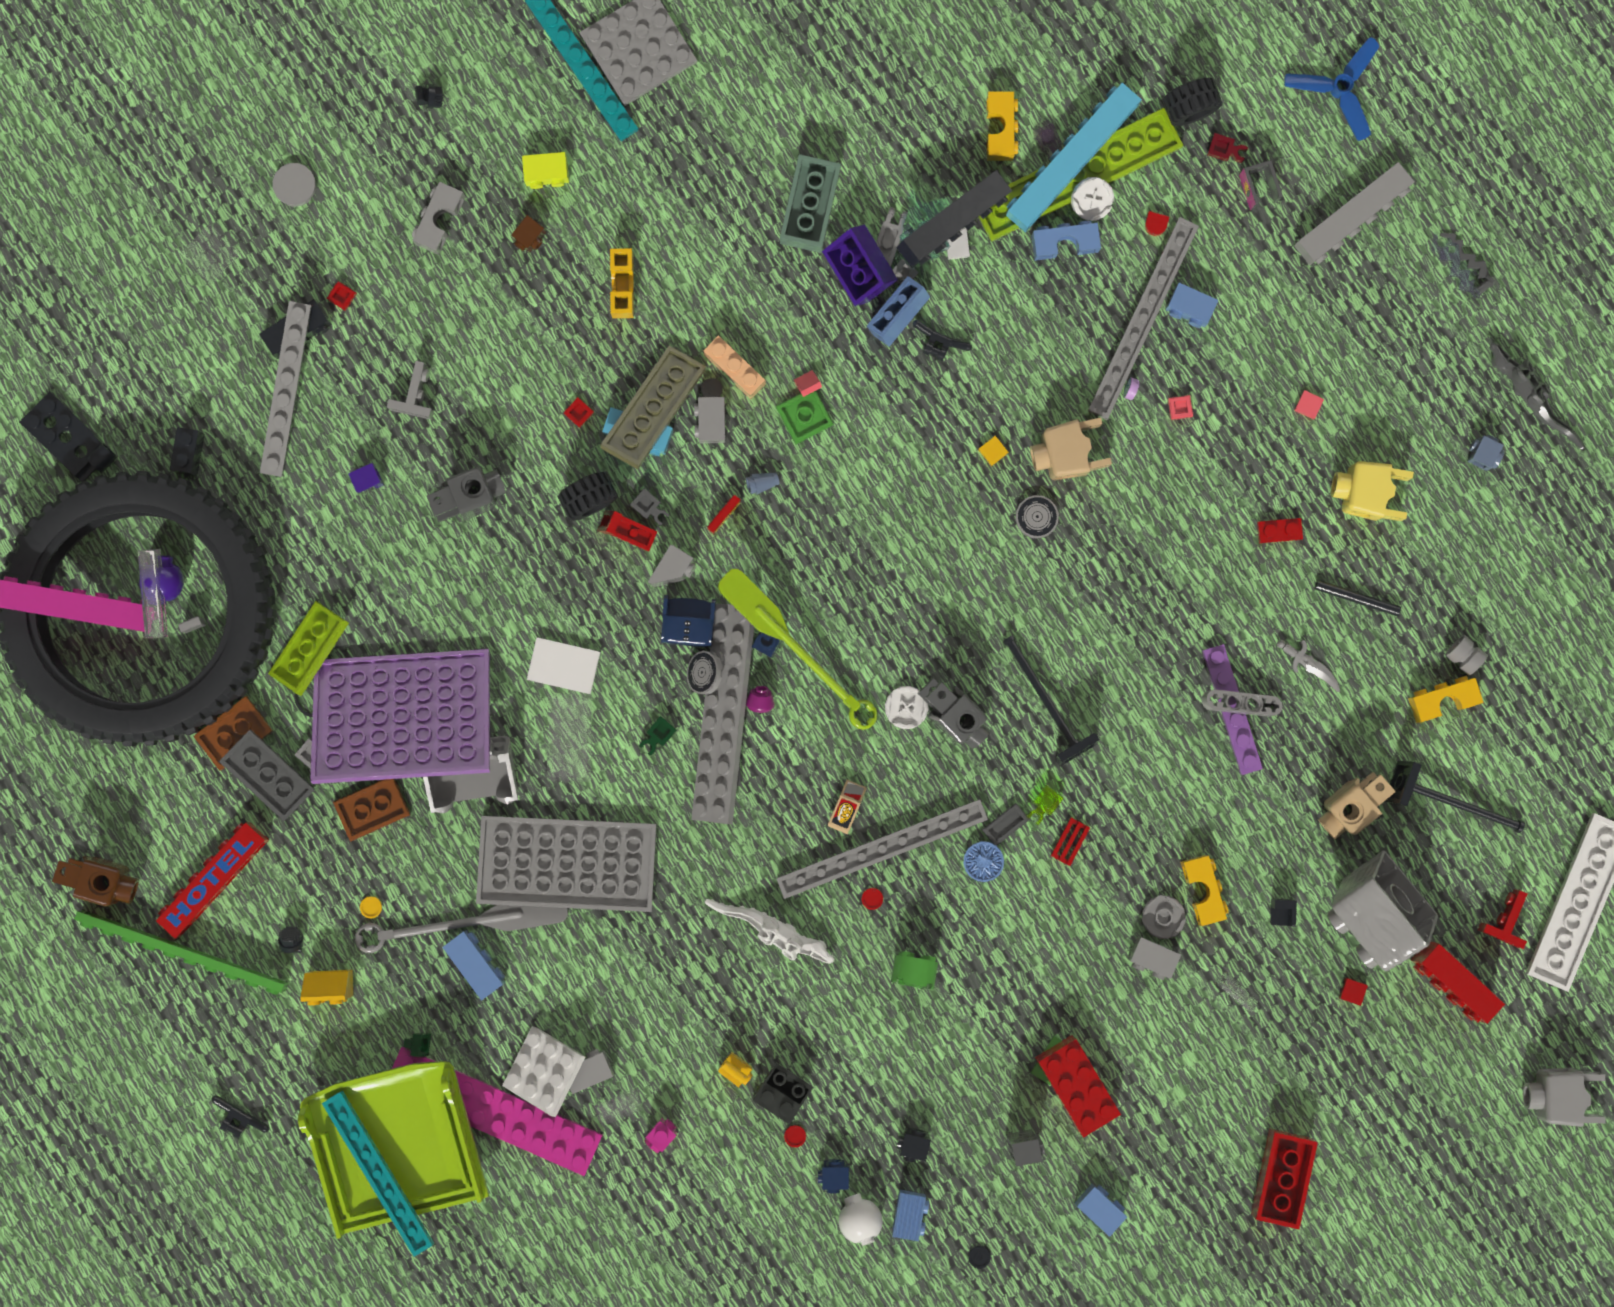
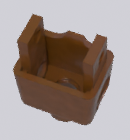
M83 856L84 862L69 858L68 862L58 861L52 882L74 888V898L102 906H110L119 901L131 904L134 900L139 879L128 876L129 868L127 866L90 856ZM64 867H66L65 873H64V875H63V874H62V869H63ZM105 876L109 879V887L104 882Z

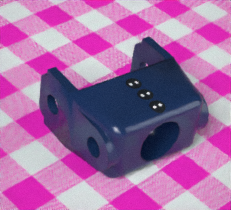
M664 595L661 643L712 647L716 599L708 602L693 598L669 599V595Z

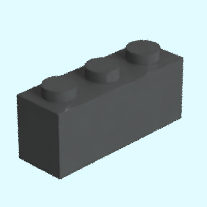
M1032 1129L1006 1134L1010 1157L1016 1167L1043 1161L1042 1155L1045 1154L1043 1141L1038 1137V1134H1034Z

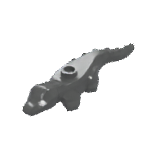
M1492 343L1489 347L1493 353L1492 366L1507 375L1508 379H1511L1515 394L1522 397L1527 407H1530L1533 414L1543 424L1550 426L1552 430L1559 431L1569 441H1572L1576 447L1583 450L1585 445L1576 432L1553 413L1548 402V398L1551 396L1548 387L1543 382L1540 383L1534 375L1535 369L1531 362L1526 359L1520 365L1499 344Z

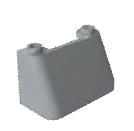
M508 736L490 737V773L423 777L431 813H446L453 807L454 802L496 796L497 800L504 804L518 800L512 747Z

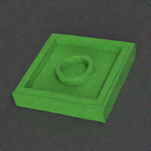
M817 391L804 397L800 393L776 406L795 445L834 425Z

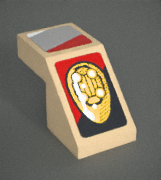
M846 780L828 826L848 834L867 788Z

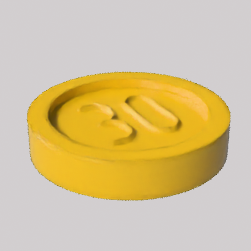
M366 897L360 904V911L366 918H375L382 911V903L376 897Z

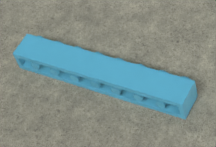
M1121 83L1118 88L1114 86L1107 93L1108 99L1104 103L1099 102L1092 111L1094 115L1090 119L1085 118L1080 123L1078 133L1075 136L1071 134L1063 144L1066 146L1061 152L1057 149L1049 159L1052 162L1047 167L1043 165L1035 174L1036 180L1033 183L1029 181L1021 190L1023 194L1019 199L1013 198L1008 204L1007 208L1009 210L1006 216L1025 233L1139 106L1142 99L1125 84Z

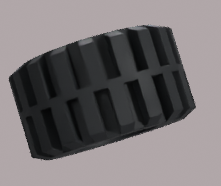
M1200 78L1187 82L1170 91L1162 100L1173 126H1183L1204 119L1223 105L1213 78Z
M596 472L570 484L557 497L569 520L577 521L609 506L615 501L618 494L607 473Z

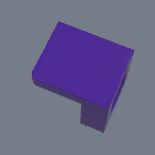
M373 463L348 473L357 493L372 487L377 489L384 486L380 474Z

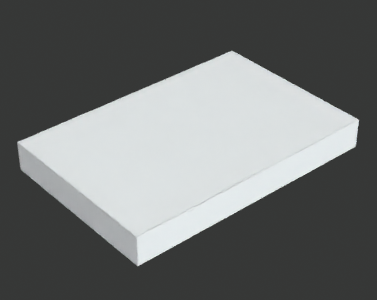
M536 638L527 680L591 694L601 652Z

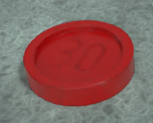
M869 888L863 892L861 900L867 909L875 910L882 905L883 895L878 889Z
M798 1125L788 1127L784 1134L785 1142L794 1148L802 1146L806 1140L805 1130Z

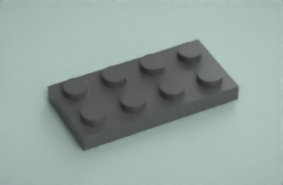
M251 729L219 761L283 821L315 790L306 779Z

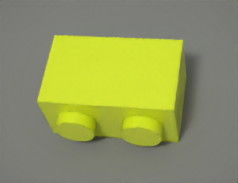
M565 152L522 156L524 182L531 189L543 188V185L551 184L552 187H562L564 183H569L568 163Z

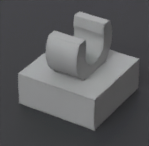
M901 259L893 269L898 279L896 283L899 286L907 276L914 280L919 273L904 259Z

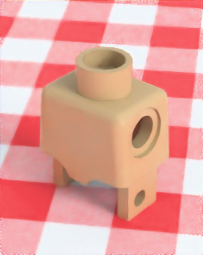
M1101 418L1079 422L1076 419L1045 429L1041 435L1042 443L1030 446L1031 459L1035 471L1048 469L1052 480H1062L1086 476L1090 471L1109 467L1112 464L1111 458L1088 463V453L1092 446L1090 438L1085 437L1081 432L1100 427L1102 425Z
M1372 772L1361 782L1356 777L1354 780L1345 783L1324 802L1327 812L1318 821L1334 839L1338 838L1345 831L1352 835H1357L1382 815V812L1377 807L1396 791L1381 774L1377 776ZM1350 804L1351 812L1344 816V807Z

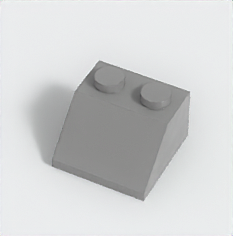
M670 545L648 583L655 588L683 581L686 576L690 578L696 569L694 558L675 546Z

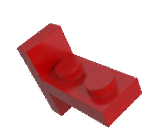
M605 511L597 529L599 532L614 536L645 551H650L657 531L630 520L616 511Z
M1516 889L1509 892L1505 899V904H1507L1504 913L1501 912L1497 918L1498 927L1496 928L1481 922L1478 931L1517 948L1524 949L1527 941L1511 933L1528 893Z

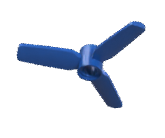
M1368 38L1346 65L1343 74L1338 75L1335 80L1326 76L1286 74L1284 86L1321 93L1330 92L1333 97L1339 99V106L1356 140H1364L1371 135V131L1357 97L1350 91L1353 88L1354 81L1360 77L1375 55L1379 44L1375 39ZM1337 83H1343L1346 90L1339 89Z

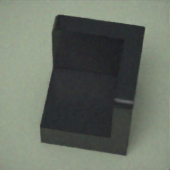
M1271 899L1270 924L1296 927L1297 901Z

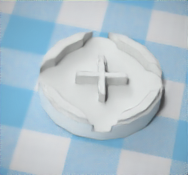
M1088 177L1081 180L1075 186L1071 195V205L1074 212L1079 217L1090 221H1097L1105 217L1110 212L1112 202L1114 201L1112 187L1105 180L1098 177Z
M902 686L893 690L887 697L885 714L894 726L901 729H913L925 720L928 704L917 694L920 691L917 688Z

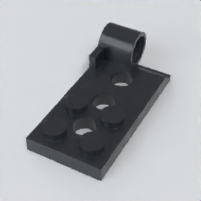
M50 391L19 422L81 482H84L96 469L103 473L117 458L116 454ZM54 416L56 424L54 427L48 428L46 426V419ZM65 431H69L72 435L71 440L67 443H63L61 440V435ZM80 446H85L87 454L79 458L76 451Z

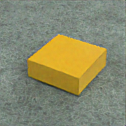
M996 436L978 449L991 467L1009 453Z

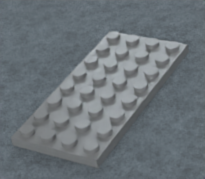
M481 816L476 904L652 912L657 824Z

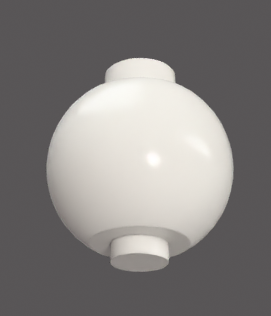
M861 1194L845 1198V1207L839 1214V1227L844 1237L853 1243H861L862 1246L875 1242L874 1237L879 1235L883 1224L882 1214L877 1205L870 1200L862 1199Z

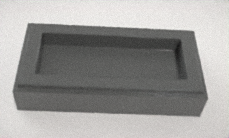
M1015 803L985 826L982 831L993 844L999 845L1028 822L1029 818L1018 804Z

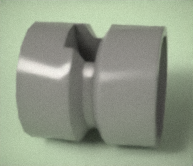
M1462 635L1447 650L1445 656L1454 663L1459 662V668L1469 676L1479 669L1488 655L1479 647L1474 648V643L1466 635Z

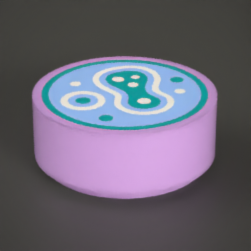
M1132 377L1128 380L1123 398L1134 399L1139 388V380Z

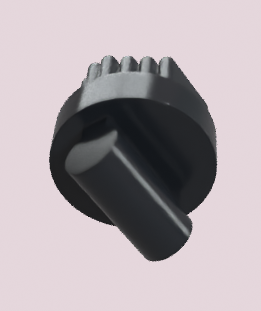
M426 84L425 88L422 86L415 87L418 105H424L426 109L440 108L442 106V87L434 86V84Z
M286 926L284 930L279 932L278 945L281 952H302L304 944L303 935L298 927Z

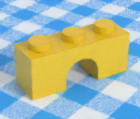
M988 92L987 119H997L1004 127V130L998 134H988L987 161H1013L1014 154H1018V141H1014V133H1018V120H1014V112L1018 111V99H1014V92Z
M632 248L610 249L612 291L610 292L612 318H634V254Z
M1467 676L1454 679L1455 683L1447 685V682L1434 685L1435 690L1427 692L1426 688L1413 692L1414 696L1408 698L1416 723L1442 716L1440 702L1446 696L1453 699L1457 710L1484 703L1476 678L1468 679Z
M1203 855L1182 861L1181 866L1186 883L1201 882L1206 887L1205 898L1198 903L1192 904L1198 925L1205 926L1226 920V914L1229 912L1226 902L1222 901L1220 896L1222 892L1219 879L1216 880L1214 871H1216L1214 859H1210L1209 855Z

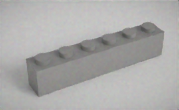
M1399 162L1300 239L1294 247L1309 265H1312L1314 262L1320 264L1328 257L1326 253L1329 250L1333 249L1336 251L1345 244L1343 239L1348 235L1353 238L1361 231L1360 226L1366 222L1369 225L1378 218L1377 212L1381 209L1384 212L1395 204L1393 200L1399 196L1402 199L1412 191L1409 187L1415 181Z

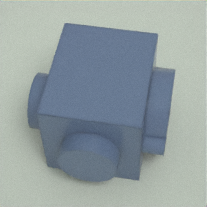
M1491 435L1482 436L1478 440L1475 439L1469 448L1471 454L1467 462L1486 471L1492 468L1495 469L1504 456V450L1502 449L1504 445Z

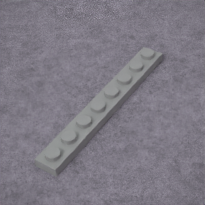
M289 301L260 468V473L283 476L312 305Z

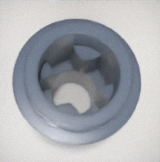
M777 473L751 474L750 477H746L748 491L750 494L755 493V495H758L779 485Z

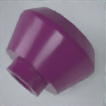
M756 686L750 691L746 699V706L753 712H770L775 707L772 692L765 686Z

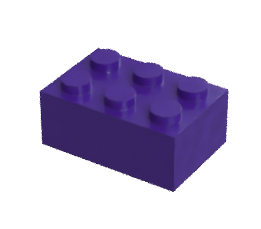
M865 224L850 228L822 251L854 306L870 302L898 280Z

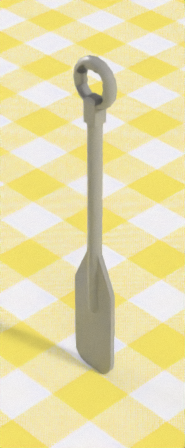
M495 905L476 917L386 931L380 925L367 923L357 930L355 942L361 951L374 953L382 948L385 940L462 927L484 925L503 931L520 930L561 923L568 916V908ZM374 927L377 928L379 931L377 933L378 940H380L377 946L368 945L367 948H364L361 945L363 943V936H360L361 932L364 929L369 931L373 930Z

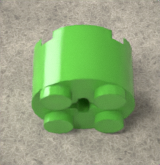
M899 952V955H895L891 982L895 983L898 979V984L917 988L927 987L928 985V989L934 990L938 963L935 962L936 957L923 955L920 958H915L914 953Z

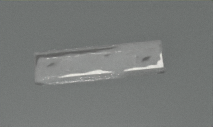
M161 549L138 550L145 638L168 637L165 597L160 584L162 571ZM147 578L151 579L152 585L150 587H147L145 585L144 581Z

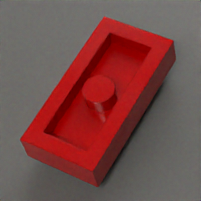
M1301 518L1257 522L1259 544L1303 540Z

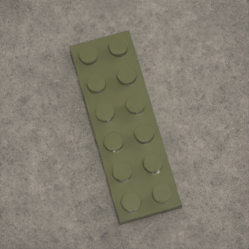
M669 345L601 443V449L639 469L705 372L706 366Z

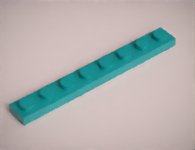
M525 0L531 12L618 139L622 142L637 132L638 127L551 0Z
M343 1090L323 1102V1107L413 1257L433 1246L435 1243Z

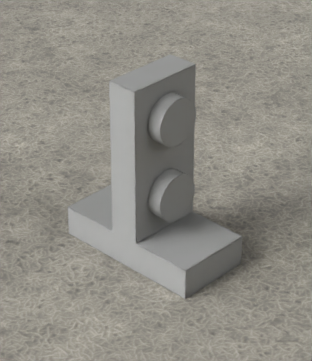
M415 361L406 403L389 399L387 408L390 411L429 420L433 419L434 411L431 408L418 406V403H422L424 398L423 382H427L429 378V370L425 363Z

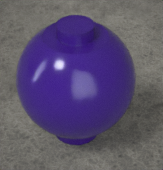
M155 555L156 577L154 563L151 562L150 565L147 564L142 569L139 585L142 593L144 591V595L148 599L153 600V604H157L155 596L157 584L158 605H166L167 601L176 599L182 592L184 576L181 569L173 564V557Z

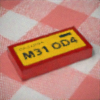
M733 495L707 526L708 531L714 535L739 506L741 499Z

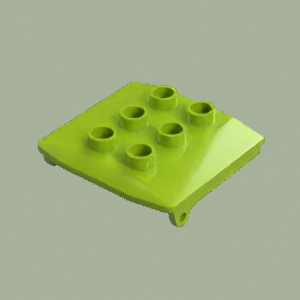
M450 1062L414 1063L339 1082L305 1097L300 1104L298 1125L301 1132L305 1133L309 1140L337 1239L346 1233L392 1222L322 1105L323 1102L342 1090L417 1215L477 1200V1203H480L484 1198L489 1197V1191L454 1066Z

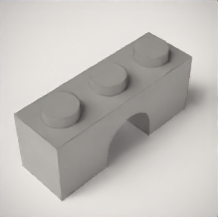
M441 182L438 183L437 187H433L430 194L431 201L428 206L423 208L420 225H416L412 233L415 245L435 254H440L448 235L444 230L436 227V220L443 213L458 215L466 198L462 191Z

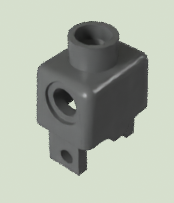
M474 467L446 478V481L441 484L444 489L427 495V499L439 523L459 514L466 521L494 509L496 506L494 498L507 492L497 469L483 474L479 467ZM472 487H481L477 494H469V490Z
M932 678L917 693L933 709L928 714V717L950 739L959 744L966 743L971 749H974L988 737L990 730L984 725L987 720L986 715L956 686H953V690L950 691L942 682L938 683ZM934 686L935 688L929 692V689ZM965 714L964 721L960 723L961 716Z

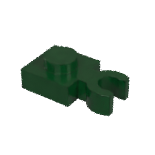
M660 716L646 732L651 737L643 740L639 747L643 748L645 744H650L652 749L648 755L651 756L656 751V745L659 743L661 746H664L676 733L677 729Z

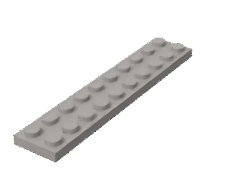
M716 604L710 652L715 653L722 662L723 670H721L720 674L722 681L713 693L705 694L691 820L733 825L754 626L731 604Z

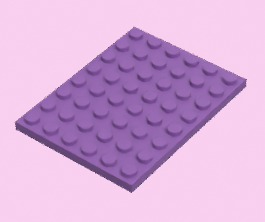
M489 649L325 659L314 676L310 776L312 784L490 773Z

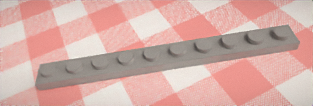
M1181 217L1178 218L1088 412L1108 420L1197 232L1198 225Z
M979 799L776 879L782 895L786 899L984 822L988 818Z

